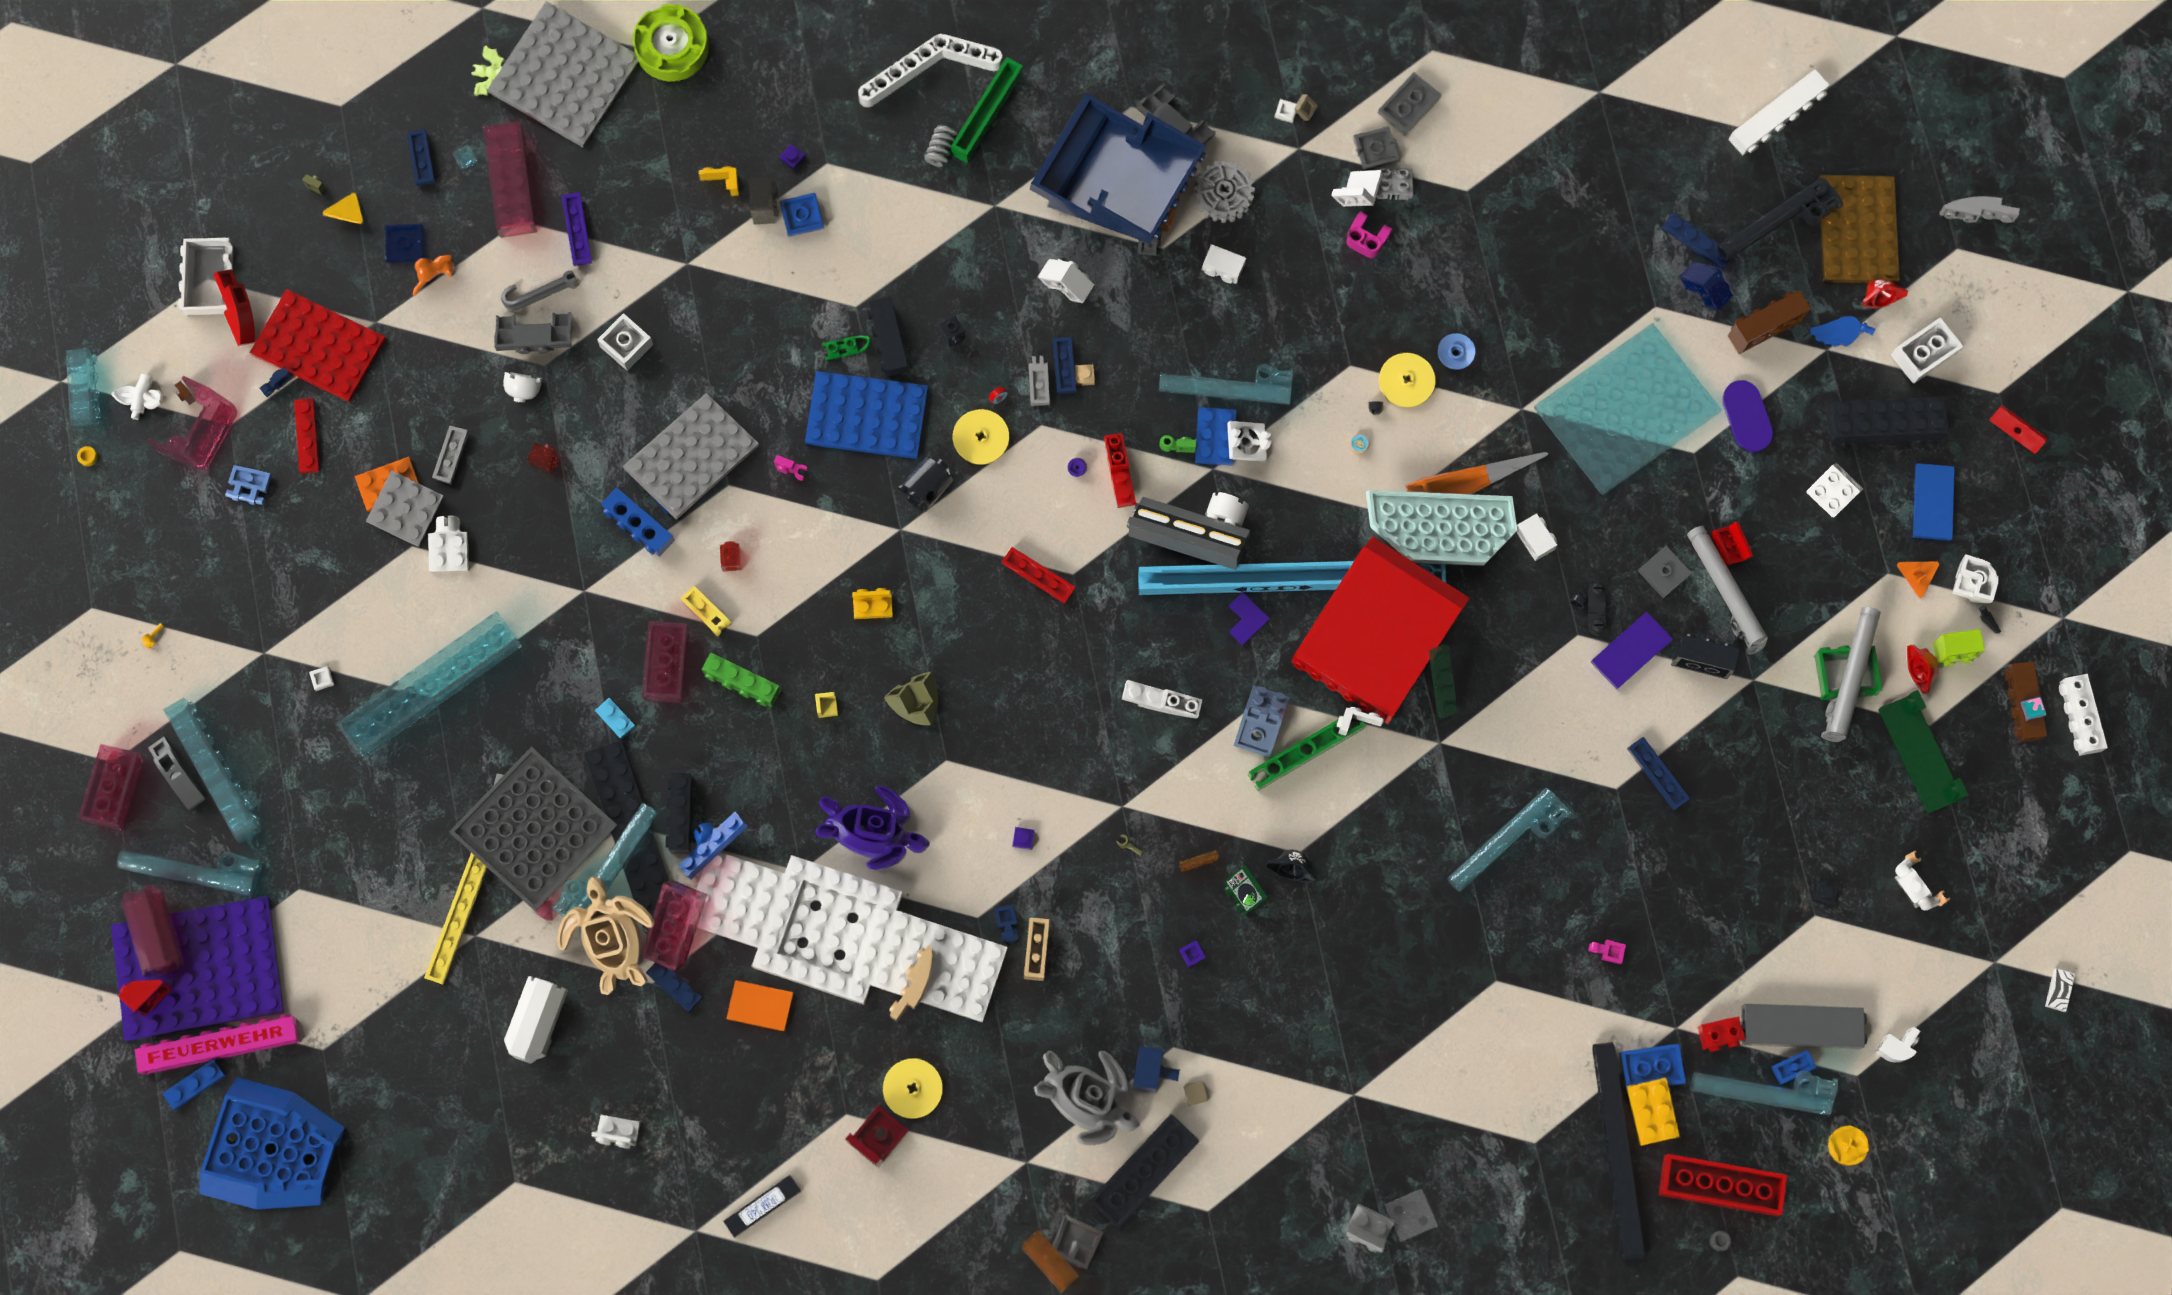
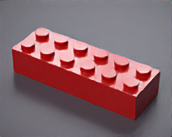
M1667 1154L1663 1156L1659 1196L1780 1216L1783 1212L1787 1175Z

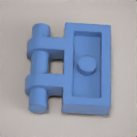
M233 465L228 483L235 486L234 491L227 489L225 496L238 502L242 500L252 505H263L265 498L259 497L258 494L259 491L267 493L272 475L271 473ZM242 489H251V493H242Z

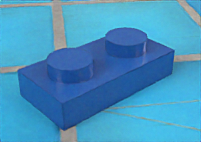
M1808 1050L1771 1066L1780 1085L1817 1068Z

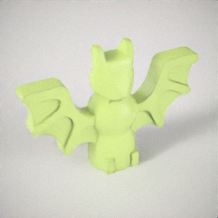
M487 46L484 47L483 57L490 61L492 65L489 67L473 65L476 70L472 72V75L489 78L485 82L476 84L474 91L476 96L480 94L488 96L489 92L487 89L501 70V65L505 61L504 58L498 56L496 49L493 50Z

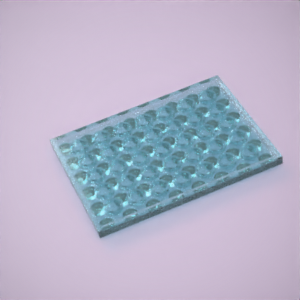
M1653 323L1534 406L1540 417L1602 496L1722 411L1720 406Z

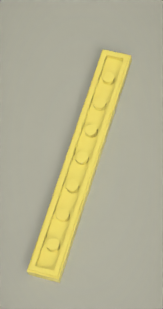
M472 853L424 977L443 985L487 871V867Z

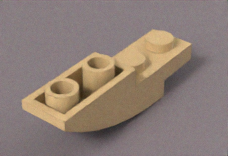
M929 945L926 949L922 948L918 953L917 958L919 960L916 964H911L905 973L907 974L906 980L911 985L904 987L901 992L903 997L899 1002L895 1001L889 1010L891 1012L890 1017L896 1022L908 1006L914 1010L916 1009L926 991L933 961L932 947Z

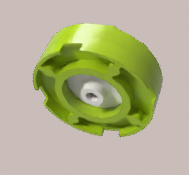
M664 4L661 5V8L647 11L638 20L633 32V46L639 64L649 75L664 81H679L692 76L702 67L708 55L709 43L705 27L695 12L681 5Z

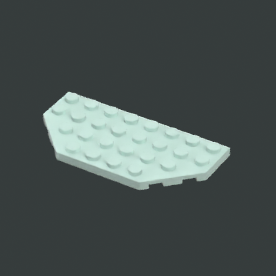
M1368 490L1366 493L1370 527L1399 553L1414 563L1484 566L1517 531L1512 496Z

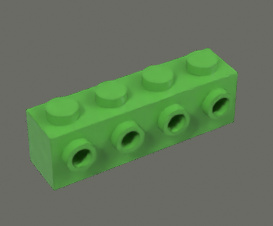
M713 653L709 654L702 668L705 678L713 682L715 680L721 682L723 687L729 690L733 688L739 691L740 695L746 698H754L758 704L765 707L767 705L773 707L781 692L779 685Z

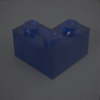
M1693 261L1679 276L1686 290L1698 293L1708 308L1719 311L1733 296L1729 289V284L1722 276V271L1717 267Z

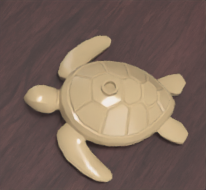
M591 877L587 885V894L592 904L588 909L575 907L564 916L558 931V948L561 951H565L573 934L580 926L582 943L586 954L604 972L600 980V991L602 994H611L616 987L617 979L626 980L630 978L632 984L643 986L647 982V978L638 966L641 953V937L637 921L651 928L654 926V920L643 906L631 898L625 896H615L613 899L606 898L605 882L599 877Z

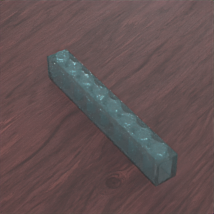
M182 698L164 708L166 716L234 838L239 843H243L260 833L259 826L261 823L256 815L252 816L250 812L252 807L246 798L243 800L240 794L243 792L237 782H233L231 777L234 775L229 766H224L222 762L224 757L220 750H215L213 746L215 741L210 733L207 734L204 728L206 725L202 718L196 716L195 712L197 709L194 703Z

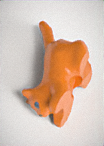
M452 255L440 256L434 261L423 258L416 262L415 270L417 271L419 283L413 290V296H416L428 281L440 273L452 277L455 266L454 262L451 261Z

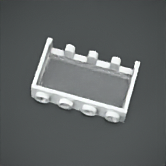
M229 238L184 239L183 246L180 248L183 263H180L182 281L179 282V289L182 294L178 301L179 309L182 310L185 316L224 314L227 307L213 274L217 271L233 269V243Z

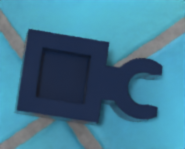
M285 368L275 371L269 379L270 381L263 384L259 389L268 397L274 390H279L293 378Z

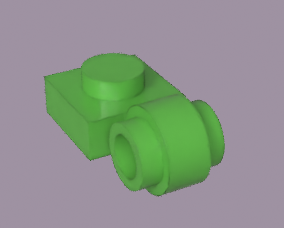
M1165 435L1160 439V448L1165 452L1176 450V452L1195 453L1196 440H1192L1190 437H1182L1175 441L1172 436Z

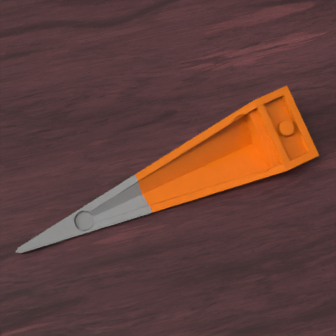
M1543 452L1429 476L1405 486L1407 492L1472 495L1501 478L1547 456L1549 453Z

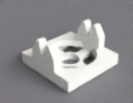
M1229 421L1227 423L1230 459L1263 462L1267 460L1266 449L1271 444V440H1268L1271 433L1265 431L1263 423ZM1242 428L1243 435L1240 438H1238V436L1241 433L1239 429ZM1249 429L1257 434L1259 440L1253 439L1249 435ZM1243 437L1250 440L1249 447L1242 444ZM1239 445L1242 449H1244V453L1239 450ZM1252 446H1259L1257 452L1250 455V448Z

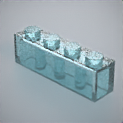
M89 348L67 350L70 423L75 428L98 425V419L101 417L100 409L97 407V401L100 399L99 392L96 390V383H98V374L95 372L97 356Z

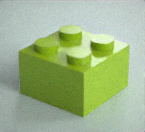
M1981 629L1945 633L1932 643L1935 657L1939 665L1944 664V667L1953 666L1955 662H1962L1963 664L1973 663L1985 651Z

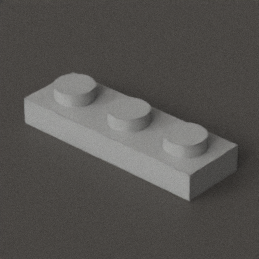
M449 426L432 476L433 480L452 485L469 434L468 430Z

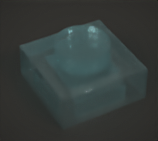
M469 145L452 153L462 171L478 163Z

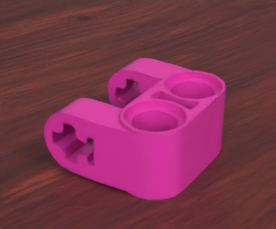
M1360 211L1352 223L1346 242L1351 249L1366 257L1374 258L1385 245L1393 229L1384 224L1376 237L1362 229L1368 219V215ZM1351 236H1358L1360 240H1353ZM1372 244L1376 248L1370 249L1367 245Z

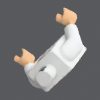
M1917 851L1906 855V859L1896 867L1897 876L1894 878L1915 908L1920 906L1922 910H1929L1938 905L1942 906L1949 901L1950 898L1944 897L1945 891L1943 890L1935 897H1932L1925 883L1911 867L1921 861V857L1917 858L1915 855Z

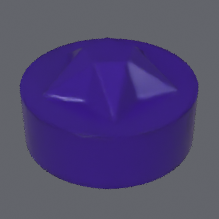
M1074 458L1068 463V472L1074 477H1080L1086 473L1087 463L1082 458Z

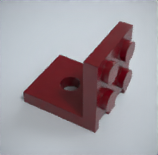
M877 1106L855 1134L849 1133L845 1140L862 1156L879 1168L909 1130L880 1106ZM883 1128L886 1130V1137L884 1139H877L875 1137L877 1129Z

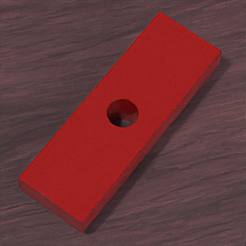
M2003 405L1990 418L1992 423L2034 454L2038 452L2048 439Z

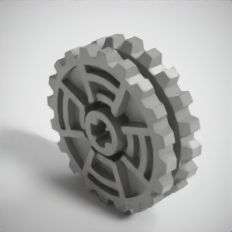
M1223 160L1222 164L1216 161L1213 166L1208 164L1205 171H1200V176L1196 178L1194 187L1195 204H1199L1198 210L1200 212L1204 211L1206 218L1211 216L1213 217L1212 221L1216 222L1219 219L1221 223H1225L1226 220L1234 222L1235 217L1240 219L1243 217V212L1247 213L1249 211V206L1253 202L1255 188L1252 186L1254 184L1253 179H1249L1250 173L1248 171L1244 172L1243 166L1237 167L1236 162L1232 161L1231 164H1228L1227 160Z

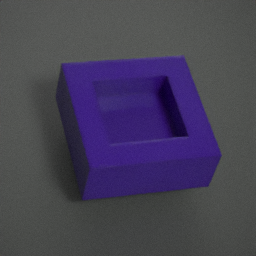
M790 144L780 155L779 160L792 170H795L804 160L805 154Z
M1015 827L1012 847L1032 850L1035 830Z
M1197 941L1179 949L1188 968L1206 958Z

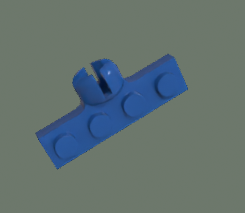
M736 811L716 829L710 823L699 825L702 830L701 833L696 828L694 829L693 839L696 841L697 847L678 864L689 879L694 878L748 827Z

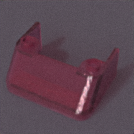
M183 376L181 378L189 389L195 391L194 398L196 402L204 406L186 439L181 436H172L168 439L165 446L149 438L146 442L155 451L196 470H204L211 463L236 418L237 408L232 402L211 388Z

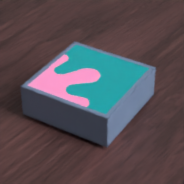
M2041 697L2021 702L2026 721L2047 715Z

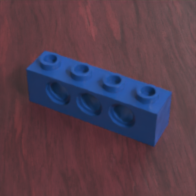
M617 487L601 503L604 509L602 512L609 519L613 517L617 520L616 524L623 531L627 529L631 532L630 536L637 543L640 541L646 545L644 548L651 555L655 553L660 557L675 541L671 533ZM620 509H627V512L624 515L618 514V511ZM634 521H641V524L638 527L632 526V523ZM650 532H654V533H655L654 538H652V539H647V538H646V535H647L648 533H650Z

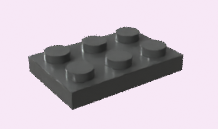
M1413 72L1379 108L1378 114L1406 136L1441 98L1442 94Z

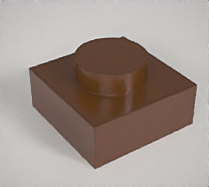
M181 381L175 384V387L178 389L175 393L182 402L186 400L191 405L196 401Z

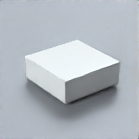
M1280 99L1275 118L1293 123L1296 103Z
M328 666L309 672L315 691L334 686Z

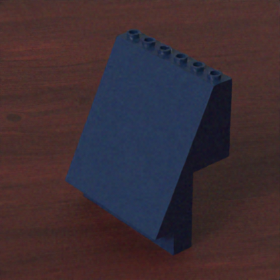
M1085 93L1031 182L1029 190L1049 200L1047 207L1150 244L1152 239L1156 240L1161 233L1159 229L1161 224L1167 223L1170 214H1168L1170 209H1175L1180 200L1177 197L1180 192L1184 194L1189 185L1186 183L1188 178H1193L1197 172V163L1203 162L1207 154L1204 152L1206 145L1150 113L1146 114L1142 125Z

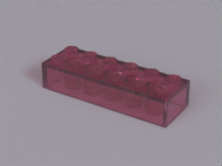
M516 121L484 126L483 132L497 232L500 238L536 233L537 226L524 132L521 123Z

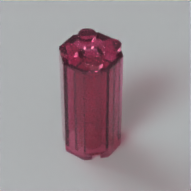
M154 885L142 888L143 891L137 893H126L121 901L142 976L146 978L152 977L151 973L161 976L178 970L179 965H185L164 891L160 888L155 889Z

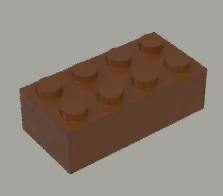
M1800 290L1795 293L1791 291L1785 294L1783 299L1779 301L1773 300L1768 303L1766 308L1754 310L1751 316L1747 318L1742 316L1737 319L1735 325L1731 327L1728 338L1738 354H1741L1803 322L1811 308Z

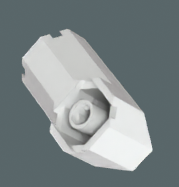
M528 976L504 1040L511 1056L530 1064L546 1056L551 1044L552 1032L568 992L565 988L561 987L559 989L553 983L538 978L533 979Z

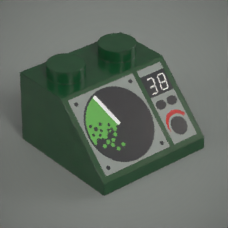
M1246 865L1242 866L1224 882L1225 887L1223 889L1229 898L1231 896L1236 901L1234 905L1240 914L1244 913L1247 916L1265 904L1267 900V895Z

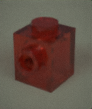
M534 443L527 457L530 465L548 473H551L552 469H555L559 462L555 448L547 444L542 446Z
M728 541L720 545V560L723 572L742 570L739 543Z

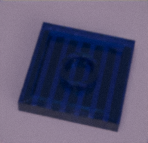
M422 223L385 225L386 263L418 261L424 258Z

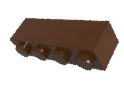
M2034 661L2012 663L2006 667L2004 677L2009 685L2008 698L2012 702L2011 716L2015 719V736L2018 737L2019 742L2042 740L2047 736L2044 717L2026 721L2021 706L2022 701L2040 697Z

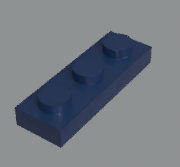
M426 130L407 132L416 185L421 186L435 183Z
M1072 337L1053 338L1057 394L1076 393Z
M659 958L646 971V974L689 1013L702 1000V997Z

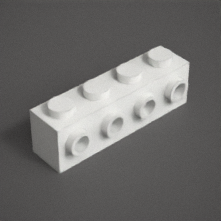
M2088 674L2063 679L2059 682V692L2065 701L2064 710L2069 716V729L2074 735L2075 750L2078 751L2079 756L2102 752L2108 747Z

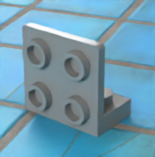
M1358 1204L1349 1221L1346 1236L1354 1243L1367 1245V1248L1377 1253L1379 1251L1382 1253L1394 1220Z

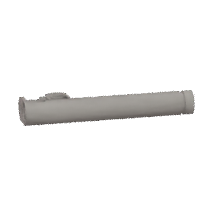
M1698 526L1692 529L1687 536L1732 613L1730 626L1734 635L1740 637L1742 641L1744 640L1748 647L1747 653L1749 655L1760 651L1767 642L1768 637L1709 534H1707L1705 527Z
M1862 607L1838 696L1829 702L1825 712L1827 727L1826 731L1821 734V737L1825 740L1840 742L1847 738L1881 614L1878 609L1872 607Z

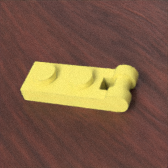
M695 586L680 598L716 636H719L725 627H729L732 624ZM716 618L720 620L717 625L713 623Z

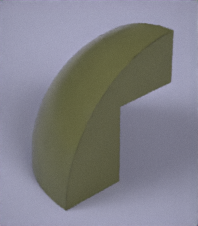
M926 672L912 677L909 683L905 685L899 684L893 688L884 699L904 719L920 725H931L935 719L938 707V690L933 673Z

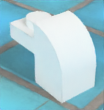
M1915 1027L1909 1028L1901 1041L1891 1034L1886 1035L1875 1053L1890 1062H1902L1916 1054V1051L1910 1047H1914L1918 1042L1920 1030Z

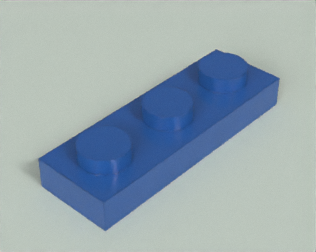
M213 1059L162 1094L171 1108L177 1110L226 1075L217 1061Z

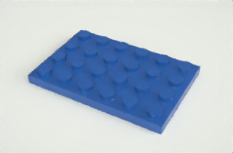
M816 371L805 445L917 459L928 385Z

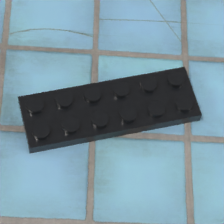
M1170 1114L1089 1202L1119 1229L1200 1140L1177 1118Z

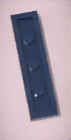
M1674 212L1661 228L1721 270L1731 260L1725 261L1720 257L1716 248L1719 243Z
M1644 737L1627 748L1673 811L1690 800L1689 796Z

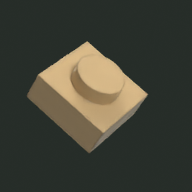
M1075 365L1076 386L1095 385L1093 365Z

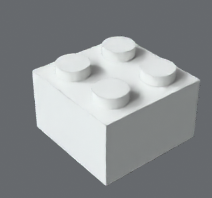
M624 313L597 339L600 347L627 371L653 346L651 337Z

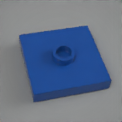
M816 193L779 201L788 237L824 229Z

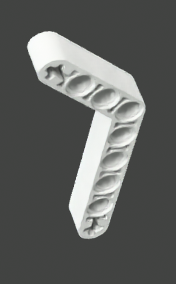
M938 34L861 86L858 91L859 101L864 107L873 106L942 58L990 71H997L1002 66V53L996 48L945 34ZM940 43L945 44L944 47H938L937 45ZM961 48L963 51L956 52L955 49ZM926 53L930 54L929 57H923L922 55ZM979 53L980 56L974 57L973 54ZM909 64L916 65L915 67H908ZM894 74H900V75H901V76L898 77V78L893 77ZM880 84L886 85L884 88L878 87Z

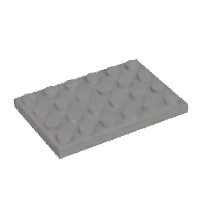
M706 393L623 465V468L677 520L758 448L759 443Z

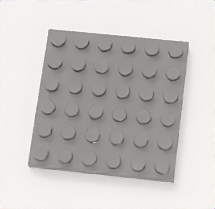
M546 1L487 90L495 97L579 146L584 147L639 62L635 52Z

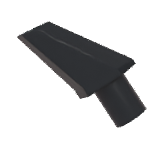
M1985 605L1979 608L1981 620L1995 633L1999 634L2001 630L1993 615Z

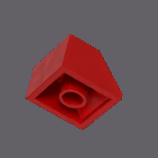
M162 980L131 981L120 989L121 993L118 997L133 1012L146 1017L173 987Z

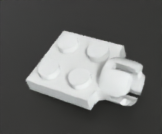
M437 517L436 531L428 533L429 572L469 571L468 533L460 531V520L458 517Z

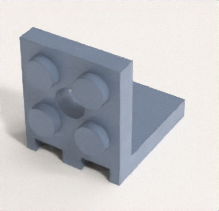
M1253 685L1233 746L1270 758L1290 697ZM1258 731L1262 734V737H1255L1252 732Z

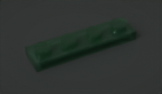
M1442 644L1429 651L1437 716L1441 719L1458 712L1450 650L1446 644Z

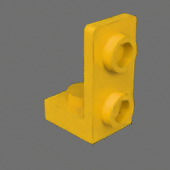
M725 166L722 169L704 168L699 170L701 181L726 179L727 190L730 189L731 196L739 195L736 168Z

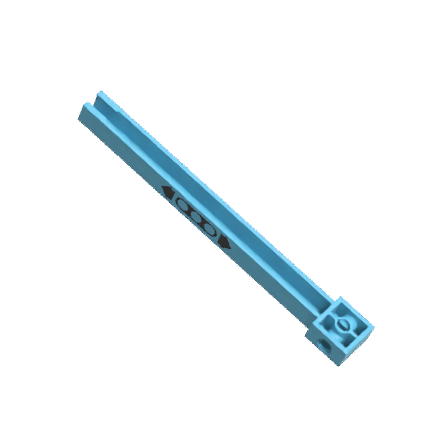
M1354 561L1239 564L1236 570L1222 565L1139 567V595L1336 590ZM1415 563L1446 583L1445 564Z

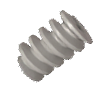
M938 125L932 135V141L929 143L927 154L924 157L925 161L937 167H942V163H947L948 159L944 156H950L951 153L948 150H951V144L949 143L955 141L952 137H956L958 135L957 132L947 126Z

